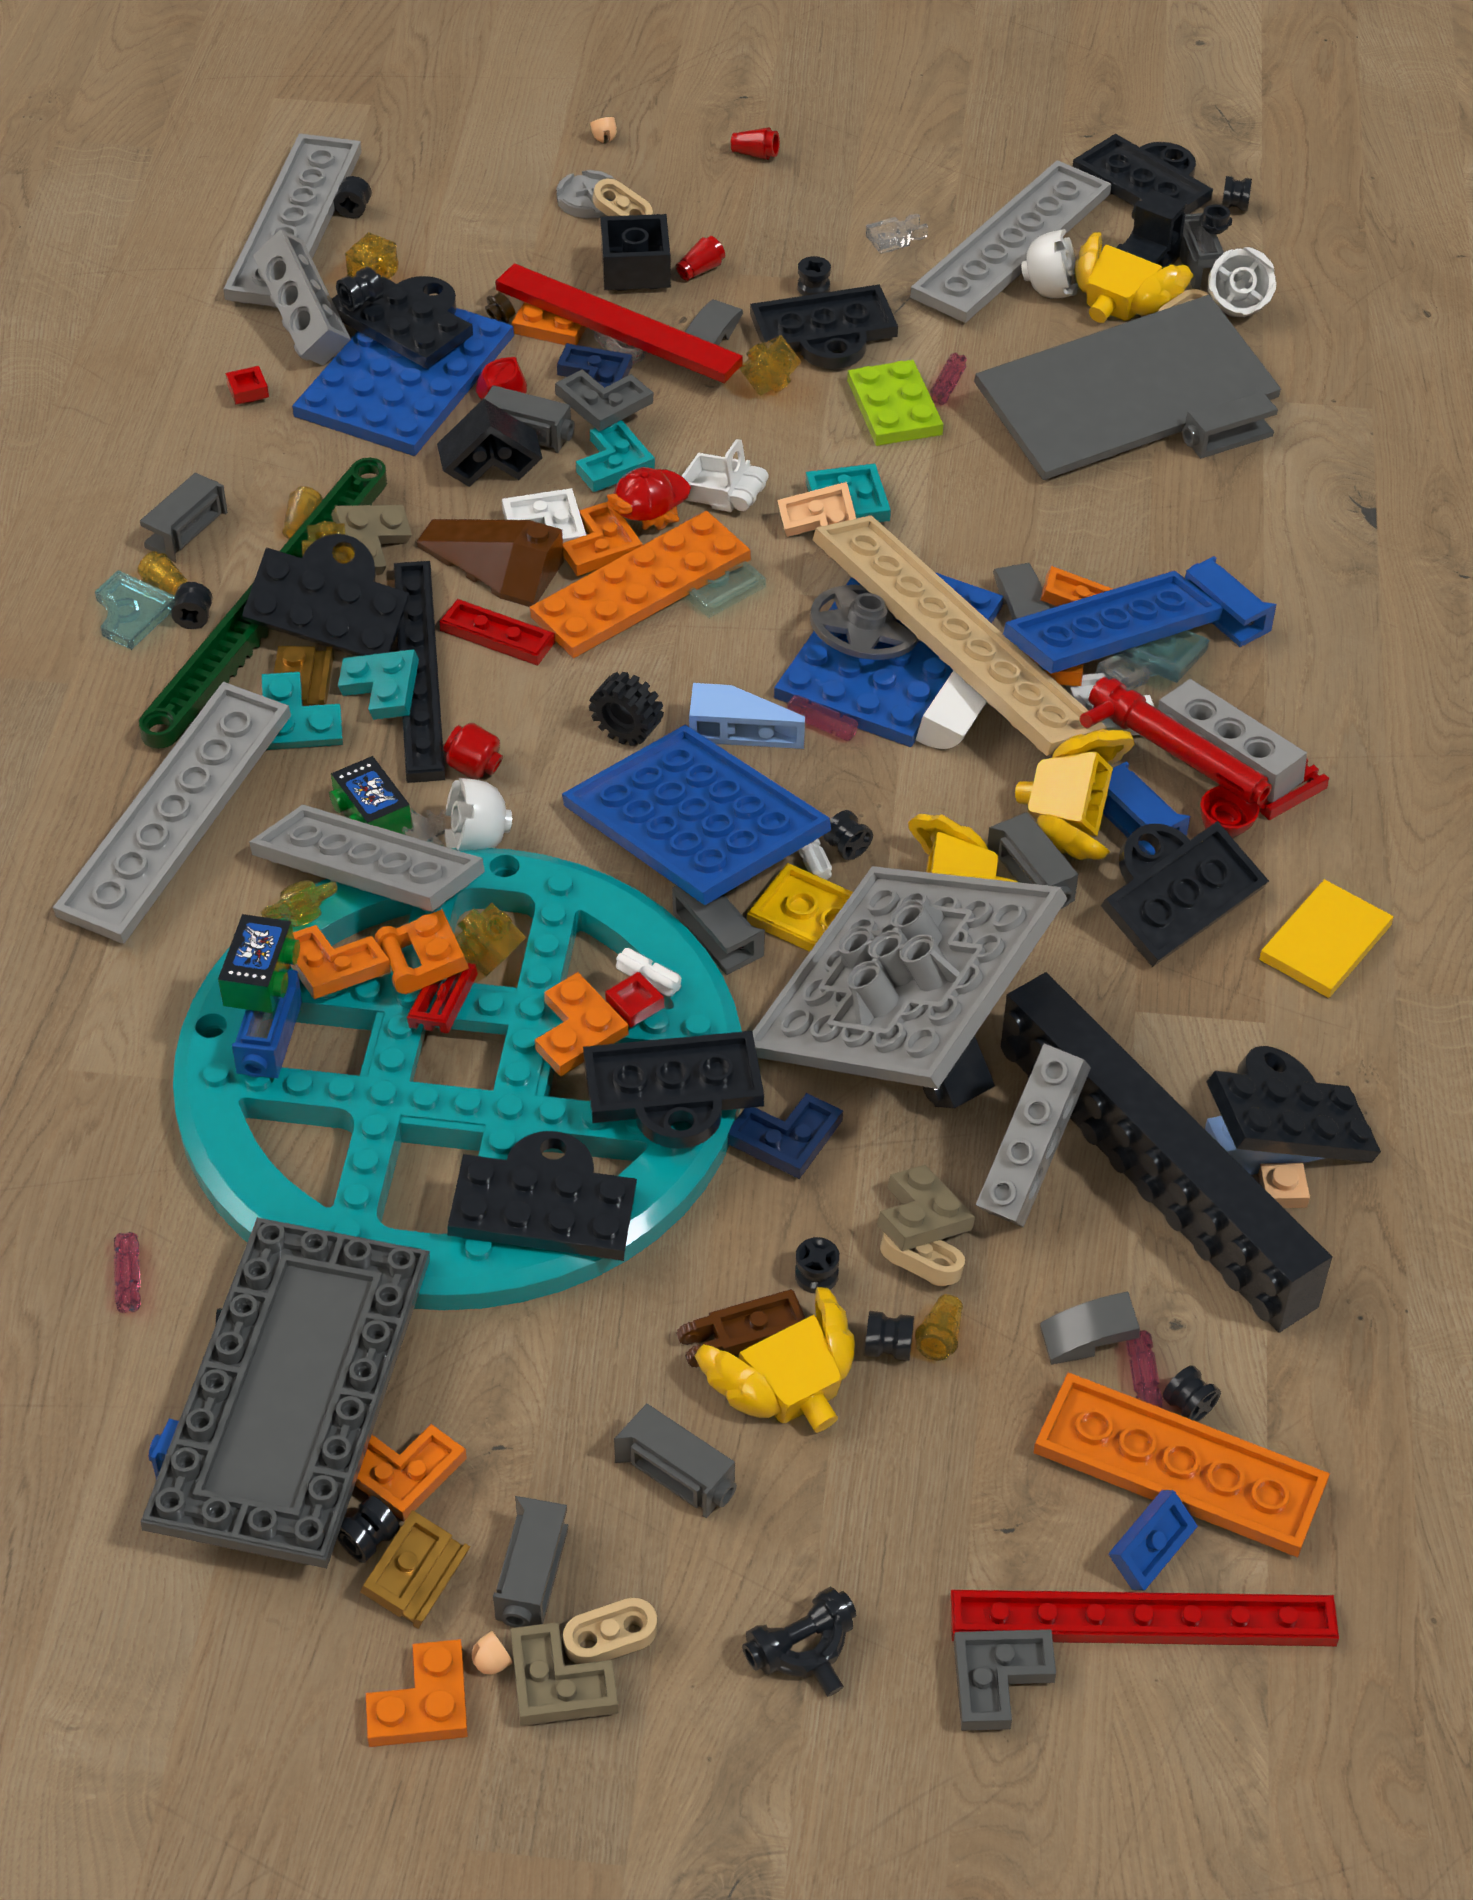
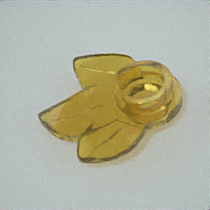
M309 880L293 883L281 891L280 901L265 907L260 912L261 916L273 919L284 918L291 921L293 927L308 924L322 914L319 906L323 900L336 893L338 886L333 881L317 887L313 881Z

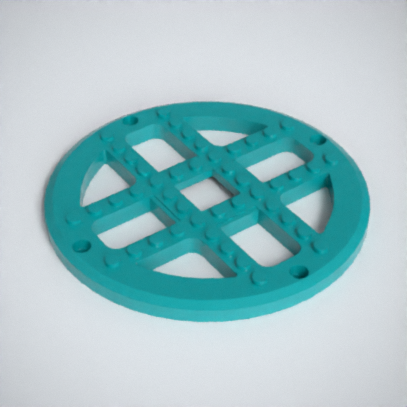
M497 848L465 850L461 852L483 859L485 872L433 912L325 879L307 887L264 915L263 917L291 921L293 932L317 925L331 946L366 928L411 914L408 922L410 923L423 915L431 914L443 909L453 933L455 932L459 917L472 909L522 913L530 916L533 921L517 988L473 983L451 1029L506 1035L493 1090L413 1082L426 1030L423 1024H419L417 1029L409 1028L407 1016L421 989L409 994L397 992L392 982L393 971L388 975L367 980L317 999H313L299 979L302 1004L296 1020L297 1023L371 1031L360 1076L285 1067L281 1068L279 1078L251 1077L244 1074H236L232 1044L236 1041L246 1009L223 1006L218 977L229 951L228 948L210 970L192 1000L181 1028L175 1053L173 1076L175 1112L185 1154L200 1188L217 1213L246 1242L249 1240L258 1217L430 1251V1262L414 1309L428 1310L483 1309L521 1303L558 1293L604 1274L628 1261L658 1240L686 1214L706 1190L722 1164L729 1148L728 1133L732 1124L738 1118L740 1109L723 1110L720 1126L711 1138L699 1145L680 1149L660 1146L650 1141L638 1128L636 1119L592 1123L589 1101L549 1097L555 1070L535 1050V1039L563 1023V1021L545 1003L544 992L567 979L576 934L583 931L617 954L622 953L625 948H630L653 961L652 965L655 962L676 972L682 978L681 987L673 996L667 997L662 994L664 996L665 1009H661L633 1027L628 1025L629 1035L614 1044L742 1032L735 1002L725 979L702 944L687 927L664 907L639 890L610 875L575 862L544 854ZM413 944L401 949L409 967L415 969L422 966ZM442 980V981H441V983H440V985H439V987H438V989H437V991H436V993H435V995H434V997H433V999H432V1001H431V1003H430V1005H429V1007H428L426 1013H429V1012H430V1010H431V1008H432V1006H433V1004H434V1002H435V1000H436V998H437V992H438V990H439L441 984H442V983H445L446 980ZM280 997L277 1000L273 1014L265 1013L262 1023L273 1021ZM246 1118L340 1128L352 1133L332 1207H325L307 1195L275 1167L256 1142L245 1120ZM680 1121L673 1123L671 1127L675 1130L683 1131L691 1128L692 1125ZM557 1131L571 1135L581 1141L587 1147L592 1157L634 1161L618 1175L637 1179L624 1261L447 1236V1233L434 1234L399 1230L386 1227L381 1223L402 1142L479 1151L478 1156L507 1160L512 1147L522 1138L537 1132ZM547 1149V1150L544 1151V1152L563 1153L562 1151H560V1150H558V1149Z

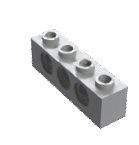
M280 229L253 255L259 267L258 273L262 280L266 282L271 292V301L278 307L282 315L283 326L292 336L296 353L306 361L311 360L320 365H325L351 338L303 240Z
M1192 679L1187 680L1159 700L1158 710L1266 776L1268 783L1272 785L1267 799L1269 802L1272 803L1283 797L1304 781L1307 752Z
M1043 1044L976 1202V1206L983 1211L1024 1227L1091 1069L1084 1059Z

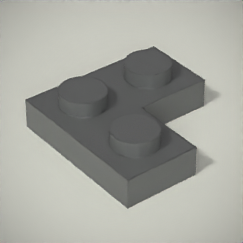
M583 369L555 383V394L566 404H569L572 409L598 431L653 403L654 392L632 374L605 388Z
M1051 1629L955 1632L954 1634L961 1731L1011 1729L1012 1715L1008 1684L1055 1683L1056 1666Z

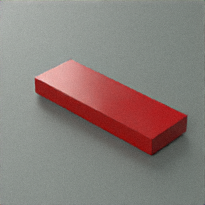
M460 599L454 602L439 621L440 631L537 666L555 644L554 632Z

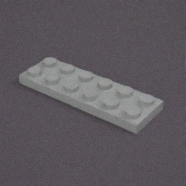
M301 805L249 841L251 852L254 856L432 912L485 872L481 857L306 805Z

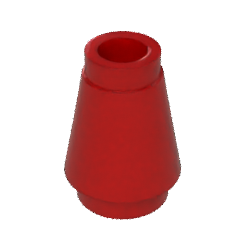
M770 127L733 133L731 136L732 152L769 160L770 157H777L779 153L778 131H772Z
M702 237L676 264V270L681 278L688 281L720 266L725 258V250L715 237Z

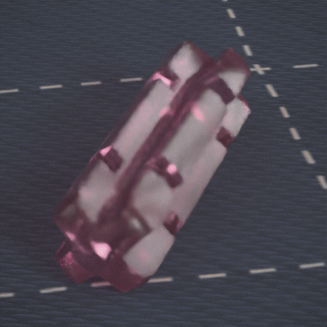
M955 352L949 356L946 361L947 363L942 368L930 390L933 403L937 402L939 405L947 403L950 394L961 378L960 375L966 369L965 363L967 358L965 355H958Z
M794 695L788 702L787 709L805 716V723L830 734H833L835 731V736L846 741L852 740L857 733L858 722L846 715H843L841 718L839 712L814 701L809 704L810 700L800 695Z
M134 1232L118 1233L114 1238V1251H116L114 1255L116 1308L121 1313L128 1311L136 1312L141 1306L138 1236Z
M1142 1330L1140 1331L1139 1338L1126 1341L1128 1355L1131 1357L1129 1363L1134 1391L1137 1393L1135 1398L1162 1408L1163 1399L1161 1389L1158 1387L1160 1382L1155 1353L1151 1350L1153 1348L1152 1336L1148 1331Z

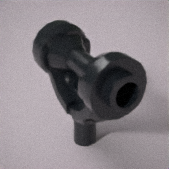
M831 1586L818 1592L812 1600L814 1605L807 1613V1616L785 1628H768L767 1625H757L746 1632L747 1642L742 1645V1649L748 1663L755 1671L762 1669L767 1675L779 1671L790 1676L802 1677L803 1679L815 1675L827 1697L843 1689L844 1686L831 1665L837 1661L843 1649L846 1633L853 1629L852 1619L856 1617V1610L850 1597L844 1591L838 1593ZM815 1633L822 1634L820 1642L814 1649L806 1652L790 1650L792 1645Z

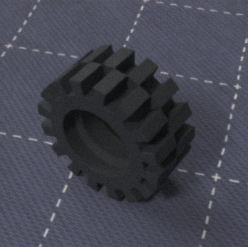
M616 672L611 676L609 675L591 696L589 711L594 712L591 716L593 721L601 722L598 728L601 731L605 729L609 731V738L613 740L617 736L619 743L625 744L628 741L630 746H635L637 743H643L661 722L664 712L660 710L663 708V704L661 701H655L659 696L656 691L651 693L648 691L650 685L646 681L642 685L639 683L640 677L633 675L630 679L628 672H622L620 675Z

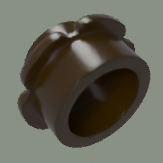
M501 292L487 297L488 305L485 306V310L489 317L497 321L502 320L507 324L510 323L508 319L516 314L510 300Z

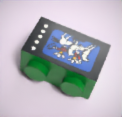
M373 756L331 773L333 791L329 792V797L337 813L343 812L347 818L406 835L412 832L410 804Z
M242 914L218 977L223 1006L273 1014L278 998H284L287 992V972L290 964L295 965L297 963L300 952V942L294 939L291 921Z

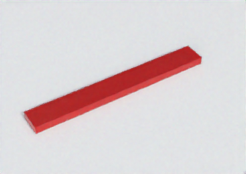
M514 263L495 280L496 290L721 383L725 384L743 365V355Z
M951 1590L950 1594L952 1641H954L955 1632L1052 1630L1054 1643L1337 1647L1339 1641L1334 1595Z

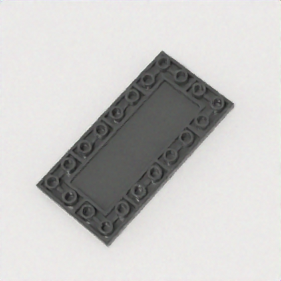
M1210 295L976 373L974 379L976 386L1042 480L1182 432L1185 427L1188 410L1194 413L1254 395L1257 386L1269 400L1278 398L1281 392L1280 386Z
M257 1217L142 1516V1531L327 1569L430 1262V1251Z

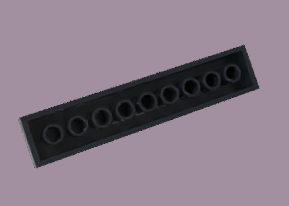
M1047 972L1009 992L1006 995L1000 1046L1005 1057L1009 1061L1015 1062L1028 1075V1078L1032 1073L1043 1044L1082 1058L1087 1062L1091 1069L1070 1119L1081 1129L1085 1139L1090 1144L1096 1145L1109 1158L1113 1168L1119 1173H1124L1137 1187L1141 1197L1147 1202H1152L1163 1213L1171 1228L1175 1231H1180L1193 1244L1197 1254L1203 1260L1209 1261L1222 1274L1226 1284L1232 1290L1238 1291L1252 1305L1256 1315L1261 1320L1268 1321L1280 1333L1319 1308L1333 1256Z

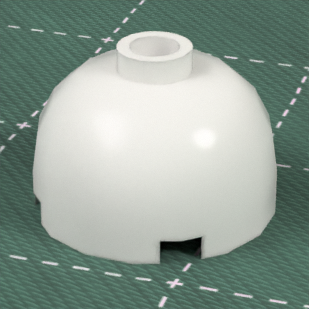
M1065 229L1052 231L1036 238L1028 248L1027 261H1022L1021 263L1024 280L1031 281L1035 291L1047 298H1064L1077 294L1078 284L1071 285V276L1075 274V254L1070 237L1063 238L1066 233Z
M1251 247L1228 250L1215 261L1208 275L1209 295L1222 312L1229 316L1246 317L1255 314L1269 303L1276 290L1274 266L1264 253Z
M459 778V780H455L452 783L445 816L451 817L452 829H445L446 847L457 848L458 851L496 848L501 842L503 834L509 833L512 826V812L506 809L505 801L498 789L488 782L475 779Z

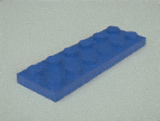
M1171 571L1005 623L1003 635L1041 665L1043 669L1052 674L1221 619L1223 606L1179 573Z

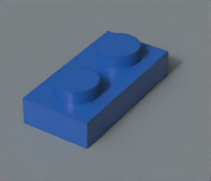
M1161 1490L1108 1555L1132 1590L1145 1591L1198 1525L1174 1490Z

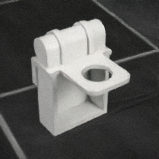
M736 439L725 457L698 453L682 477L691 486L686 501L709 504L712 506V509L732 512L734 507L738 511H746L749 506L753 505L757 494L766 486L769 475L765 469L751 466L750 460L745 461L742 440ZM735 452L738 454V459H733Z

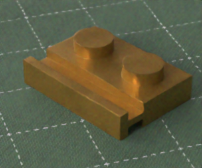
M278 646L274 673L300 672L303 706L327 705L334 658L332 647H326V651H317L315 646Z
M412 1510L365 1581L360 1593L398 1617L403 1616L413 1622L412 1626L419 1629L471 1546L466 1543L464 1545L451 1538L452 1535Z

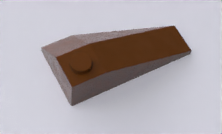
M432 519L417 540L418 548L447 566L455 565L466 572V578L476 583L480 580L491 587V593L495 596L528 607L539 601L564 562L562 529L531 520Z

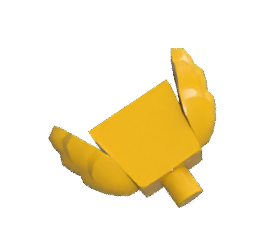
M1093 232L1088 237L1086 243L1080 248L1079 257L1075 261L1074 266L1078 287L1087 294V304L1091 307L1089 315L1098 323H1104L1110 315L1126 321L1136 314L1145 316L1156 313L1163 305L1183 293L1193 277V273L1186 265L1175 266L1171 264L1162 269V266L1107 244L1102 250L1101 232Z
M1101 729L1086 735L1079 734L1070 737L1056 748L1052 758L1042 759L1038 763L1034 781H1020L1016 785V801L1018 804L1028 805V812L1037 819L1036 823L1061 854L1067 853L1079 860H1100L1110 853L1103 844L1092 837H1098L1113 771L1111 765L1120 761L1123 755L1135 745L1131 732Z
M918 814L908 822L910 832L921 844L924 852L929 855L926 872L1018 882L1017 880L996 876L998 855L988 849L981 836L972 828L961 826L942 814L935 816Z
M817 1287L815 1292L816 1317L813 1314L740 1352L739 1358L727 1351L704 1344L699 1347L695 1358L702 1372L707 1376L709 1385L724 1395L729 1405L736 1410L758 1418L775 1416L781 1423H787L804 1414L813 1430L818 1433L826 1430L838 1420V1416L828 1401L837 1396L841 1381L846 1378L852 1367L855 1341L854 1335L848 1330L846 1311L838 1304L836 1297L829 1288Z

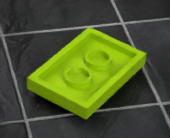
M914 360L897 361L848 370L847 382L876 446L943 435V422Z

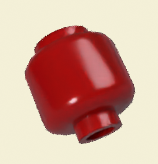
M468 723L463 727L460 725L456 726L443 748V751L447 753V764L463 775L475 780L482 778L485 773L492 776L503 759V755L498 753L500 749L499 738L475 723Z

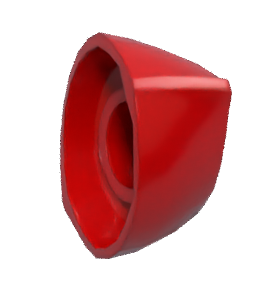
M516 357L496 359L484 367L477 380L475 390L481 400L486 397L492 386L527 393L526 379Z
M1220 785L1205 792L1200 803V811L1205 829L1218 821L1232 838L1249 830L1256 821L1260 810L1259 805L1255 802L1249 804Z

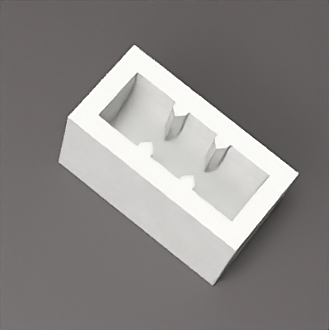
M953 670L924 713L916 741L937 749H949L957 746L963 740L987 701Z

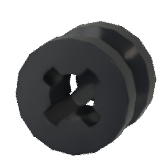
M349 176L343 179L339 191H337L334 198L336 210L346 218L354 219L362 216L366 209V204L372 195L370 185L364 179L356 176Z
M1226 176L1222 205L1228 209L1233 206L1238 207L1241 211H1248L1252 178H1245L1240 181L1235 180L1233 176Z
M818 256L802 259L798 263L800 278L798 279L797 290L799 293L805 296L829 292L830 280L828 277L831 274V264L829 261Z
M197 582L181 584L176 590L175 602L171 610V616L175 623L187 629L202 628L209 618V609L213 600L211 591L203 584Z
M849 810L841 811L830 819L831 831L823 835L824 840L829 845L838 847L839 854L846 860H853L861 856L870 846L873 839L872 830L865 824H859L857 816Z
M813 1237L799 1244L796 1250L795 1280L803 1290L815 1293L817 1287L829 1288L830 1290L835 1287L838 1281L840 1252L833 1242L822 1237ZM813 1265L815 1268H819L821 1270L811 1269L810 1266Z
M1190 1365L1172 1378L1166 1386L1162 1397L1170 1406H1178L1182 1410L1183 1417L1198 1422L1217 1404L1221 1391L1214 1384L1205 1383L1202 1380L1201 1372L1195 1366Z

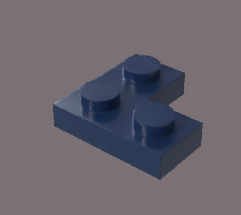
M566 343L557 363V375L568 377L583 369L605 388L629 375L633 366L632 355Z
M808 1093L804 1095L786 1121L776 1118L756 1107L744 1108L729 1130L728 1144L800 1179L843 1121V1110Z

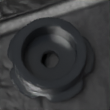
M1213 204L1205 207L1203 214L1199 218L1201 226L1210 234H1221L1228 229V226L1232 225L1230 210L1223 205Z

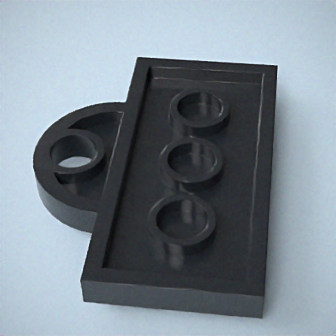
M1115 133L1073 159L1074 168L1111 183L1110 193L1133 206L1151 190L1186 202V214H1190L1212 199L1213 188L1194 178L1196 160L1193 154L1188 149L1174 143L1152 142L1139 147Z
M376 273L383 286V298L373 303L366 301L362 308L353 312L348 311L343 306L338 295L332 298L344 324L426 369L473 336L472 324L454 315L456 312V294L453 287L439 278L417 276L396 284Z
M880 284L750 304V316L767 357L800 352L805 360L815 366L839 369L860 361L866 352L867 341L898 337V324ZM832 351H841L843 353H833Z
M330 534L314 541L307 548L302 558L266 547L242 618L245 621L323 646L332 647L355 656L389 653L392 650L410 596L409 592L375 582L376 569L374 559L369 549L361 541L345 534ZM343 546L351 548L355 553L354 558L345 564L339 563L333 558L336 549Z
M1218 821L1191 840L1171 826L1147 824L1133 831L1120 850L1119 867L1127 884L1107 897L1101 904V907L1148 963L1154 967L1263 889L1269 880ZM1138 841L1150 843L1155 849V855H1148L1141 851Z
M752 1031L583 1047L592 1123L636 1119L637 1126L642 1134L660 1146L680 1149L699 1145L715 1134L720 1126L723 1110L764 1107V1090ZM683 1121L691 1124L692 1127L679 1131L673 1129L671 1125L675 1122Z
M1270 1046L1255 1047L1240 1062L1237 1073L1214 1071L1206 1081L1236 1149L1370 1163L1381 1153L1372 1130L1367 1124L1350 1087L1317 1083L1301 1062L1280 1049Z
M557 1131L533 1133L522 1138L512 1147L507 1160L463 1154L448 1221L447 1236L624 1261L637 1179L594 1173V1162L591 1153L581 1141L571 1135ZM547 1149H558L565 1155L559 1159H548L542 1153Z

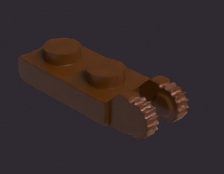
M790 1289L710 1312L709 1316L680 1326L676 1334L680 1344L682 1343L683 1345L703 1342L714 1334V1340L703 1342L701 1345L697 1344L686 1352L685 1357L689 1366L697 1368L700 1366L695 1358V1354L703 1344L727 1351L732 1355H738L744 1349L806 1318L794 1290Z

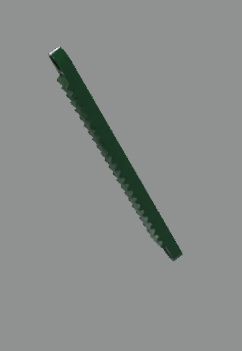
M371 457L362 458L353 463L280 552L302 558L307 548L314 541L326 535L337 534L331 515L335 506L372 505L387 485L385 464L381 460ZM369 473L377 475L376 477L367 479L361 477L362 475ZM253 583L139 719L141 739L145 745L156 749L173 745L194 721L222 682L229 683L230 676L235 677L237 675L238 666L243 667L246 657H252L253 648L260 647L261 638L266 639L268 637L270 628L245 621L242 618ZM158 724L169 726L162 732L150 731V728Z

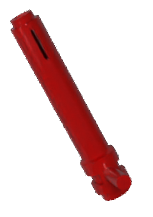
M1103 677L1093 686L1088 701L1094 708L1081 714L1080 723L1083 727L1089 728L1109 718L1123 729L1130 728L1249 804L1255 802L1260 805L1270 794L1272 785L1268 783L1266 776L1146 702L1145 696L1137 691L1126 690V685L1121 681Z

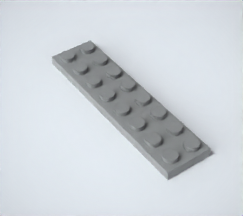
M299 133L223 289L225 300L276 307L270 299L271 292L266 282L259 276V267L253 255L281 229L302 239L313 259L336 209L334 206L335 195L339 191L343 179L351 176L361 155V141Z
M1057 160L912 285L910 298L966 323L1022 273L1021 263L1022 261H1027L1028 248L1036 238L1052 231L1065 229L1066 233L1070 231L1110 195L1111 183Z
M222 682L53 906L56 917L124 944L291 717L289 705Z

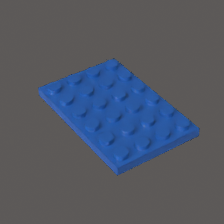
M456 308L454 315L472 324L473 336L428 369L357 331L292 405L294 417L416 456L477 382L484 367L494 361L514 337L513 325Z
M936 573L989 622L992 623L1003 607V595ZM851 577L846 585L861 584ZM835 601L829 610L838 609ZM896 620V622L906 627L900 620ZM813 631L774 687V698L912 747L916 741L924 713L953 672V669L943 662L921 640L918 641L911 651L902 656L891 659L872 660L842 653L826 644ZM829 631L833 636L848 643L847 634ZM879 641L874 649L891 648L896 645Z
M683 725L562 793L564 806L703 905L718 899L723 894L750 880L755 875L831 831L830 818L687 725Z

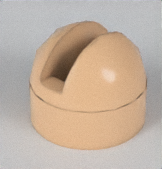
M614 117L600 118L590 122L592 134L597 141L604 143V136L606 135L609 142L615 138L617 127Z
M492 1630L480 1638L473 1646L471 1653L473 1664L483 1674L494 1675L513 1664L508 1652Z

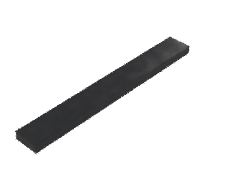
M430 561L394 563L395 588L409 592L410 596L398 629L399 651L414 649L419 658L409 716H402L407 783L445 780L431 563Z

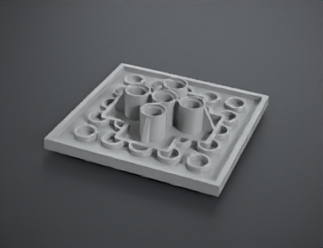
M872 866L753 1030L757 1058L938 1089L1066 902V895L1061 887Z

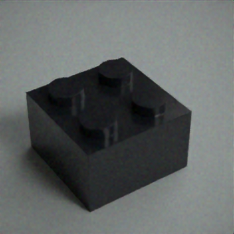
M667 214L600 217L604 290L623 291L626 289L671 288V254Z

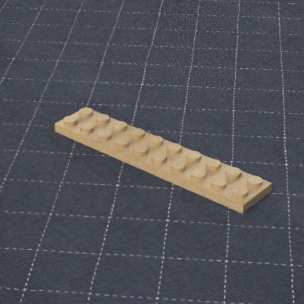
M872 515L815 529L812 540L829 557L834 559L847 571L849 576L860 583L869 593L881 597L887 609L896 619L900 620L911 630L919 640L924 642L943 662L949 665L967 684L975 689L989 705L1000 712L1013 727L1025 735L1046 756L1052 755L1056 748L1070 737L1107 729L1102 722L1089 728L1083 727L1080 723V716L1088 710L1022 650L1007 639L1001 631Z

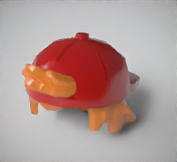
M640 467L628 472L619 480L614 493L607 495V505L612 507L622 517L642 521V528L644 530H647L652 525L656 526L658 530H663L668 523L679 522L677 505L688 498L691 486L682 476L670 470Z

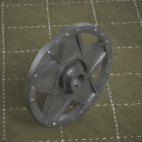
M843 585L828 589L814 600L811 607L810 622L815 633L832 648L850 656L872 660L896 658L911 651L919 641L912 631L896 622L897 619L887 609L881 597L869 593L862 585ZM831 599L835 600L838 609L819 612L824 604ZM829 631L847 634L848 643L833 636ZM879 641L896 645L891 648L874 649Z

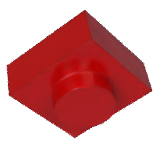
M259 366L225 373L227 385L235 405L269 397L268 386Z
M640 972L635 973L605 991V1001L630 1027L635 1026L664 1008V996Z

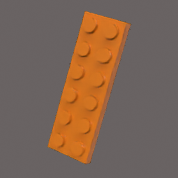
M706 510L530 606V616L542 629L554 632L555 641L574 659L750 561L751 550Z
M1069 1372L1038 1435L1033 1452L1151 1500H1154L1161 1490H1174L1191 1516L1297 1558L1330 1473Z

